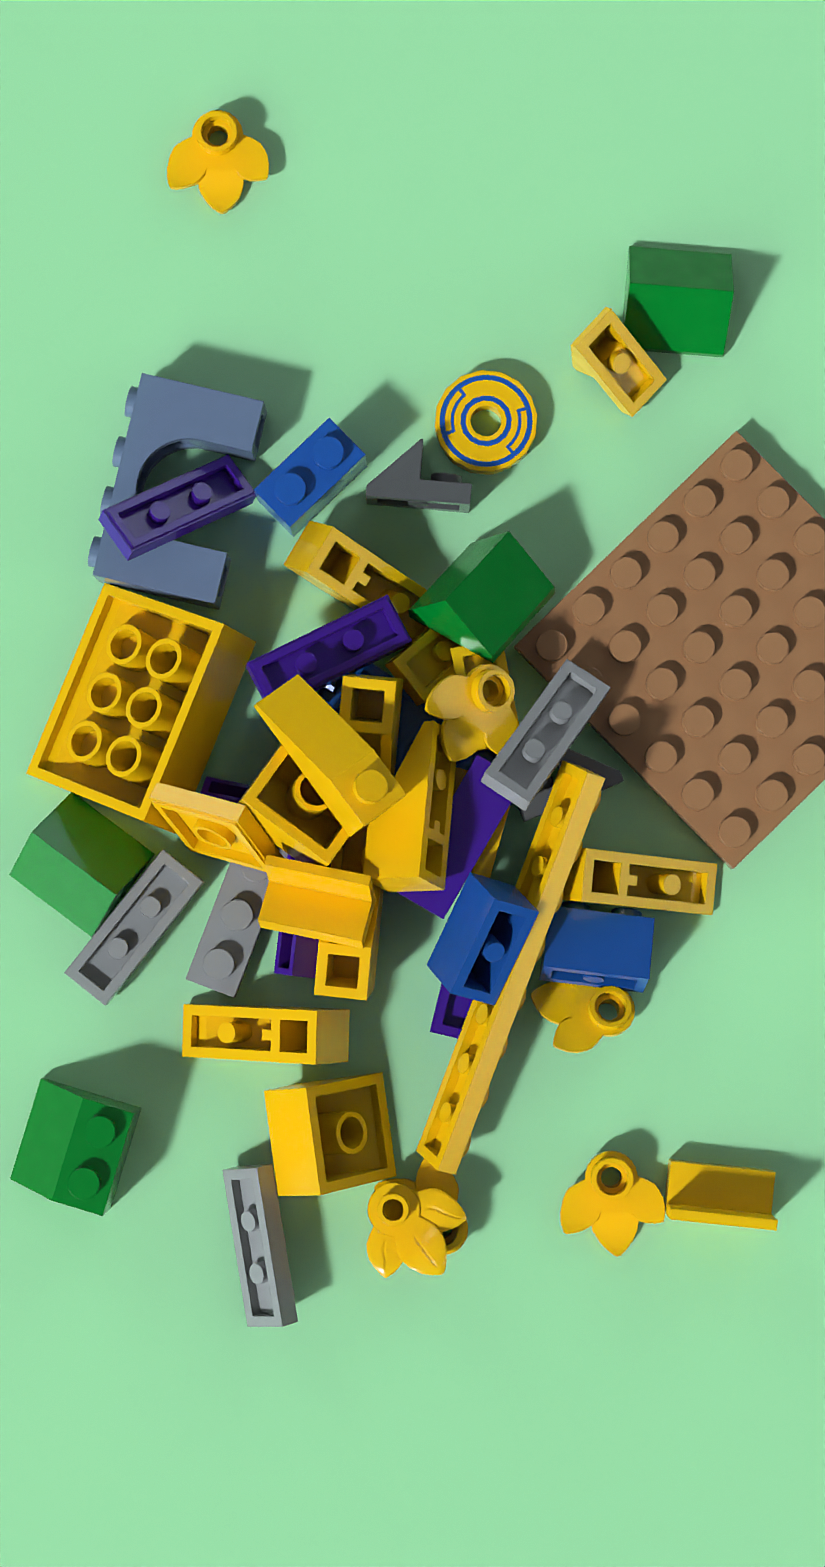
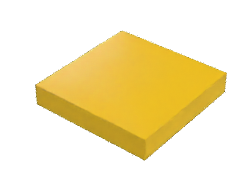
M160 782L156 783L149 796L151 803L190 851L266 872L264 866L266 855L284 858L245 805Z

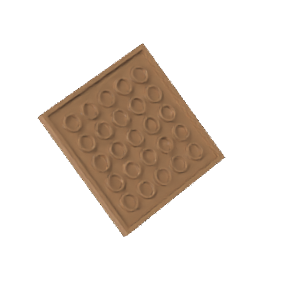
M735 431L514 646V649L548 683H550L563 663L568 659L611 687L603 702L588 721V724L730 869H734L825 780V519Z

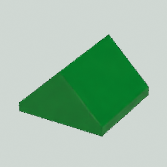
M629 246L623 324L644 351L723 357L734 296L732 254Z
M510 531L472 542L408 612L410 618L493 663L555 594V587Z
M71 792L31 832L9 875L89 936L93 937L154 857L155 853L75 793Z

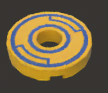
M479 370L459 377L445 389L436 407L435 433L440 447L454 465L470 473L493 475L511 468L527 455L536 436L537 413L531 395L519 381L502 372ZM481 410L494 412L501 422L499 430L490 436H482L476 433L471 425V419L474 414Z

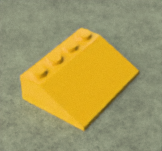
M104 583L26 774L176 834L151 803L149 796L157 782L193 792L196 791L256 641L223 623Z

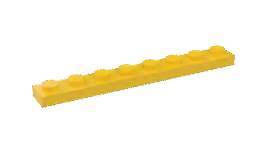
M564 760L561 763L515 886L539 911V914L495 1006L472 1000L416 1149L424 1159L441 1172L456 1175L462 1157L469 1150L471 1133L480 1109L484 1107L488 1100L489 1085L498 1061L506 1052L510 1029L517 1011L522 1008L525 1002L527 984L535 963L543 954L545 937L554 913L558 911L562 904L563 889L572 865L581 854L582 839L591 815L596 811L601 800V789L605 778L584 767Z

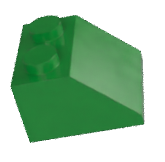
M41 1078L10 1179L51 1201L103 1216L112 1207L141 1107Z

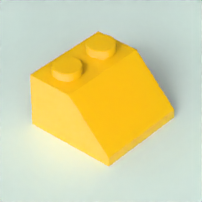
M282 744L238 801V804L245 805L272 842L297 861L327 867L349 838V835Z
M383 1072L305 1082L264 1090L278 1196L324 1195L397 1176Z

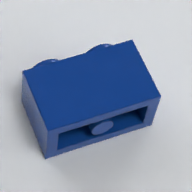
M328 418L254 489L255 495L265 509L294 537L367 467L366 454Z
M470 872L427 966L449 993L495 1006L539 911L514 885Z
M562 902L558 911L554 913L545 937V948L541 957L539 980L599 988L615 986L623 991L643 993L650 979L655 918L642 917L640 911L631 908H614L611 910V913L592 911L589 905L581 902Z

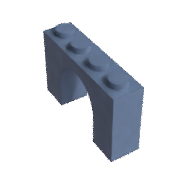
M142 373L139 386H131L127 395L125 416L131 419L127 436H119L114 448L112 464L114 467H118L114 487L107 486L104 491L100 515L103 509L142 493L152 469L162 459L174 452L184 449H203L256 461L267 415L264 401ZM105 529L103 530L102 537L95 536L93 538L88 556V566L94 567L93 576L101 583L220 610L231 559L226 552L175 540L127 561Z

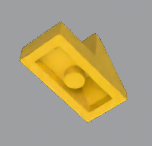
M605 307L570 345L572 366L577 371L593 377L620 411L631 417L641 409L667 380L611 308Z

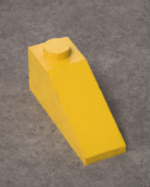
M314 521L308 522L284 562V566L354 610L388 595L412 641L428 628L410 618L408 612L427 591L424 587L335 527Z
M299 674L254 705V708L349 837L407 795L375 750Z
M424 721L394 777L407 795L370 822L367 827L366 845L361 853L363 874L370 875L373 885L387 892L445 890L456 762L449 761L446 757L440 741L441 725L435 721Z
M582 848L579 858L572 865L563 889V900L713 915L717 864Z
M184 1004L182 1057L311 1065L348 1062L350 1009Z

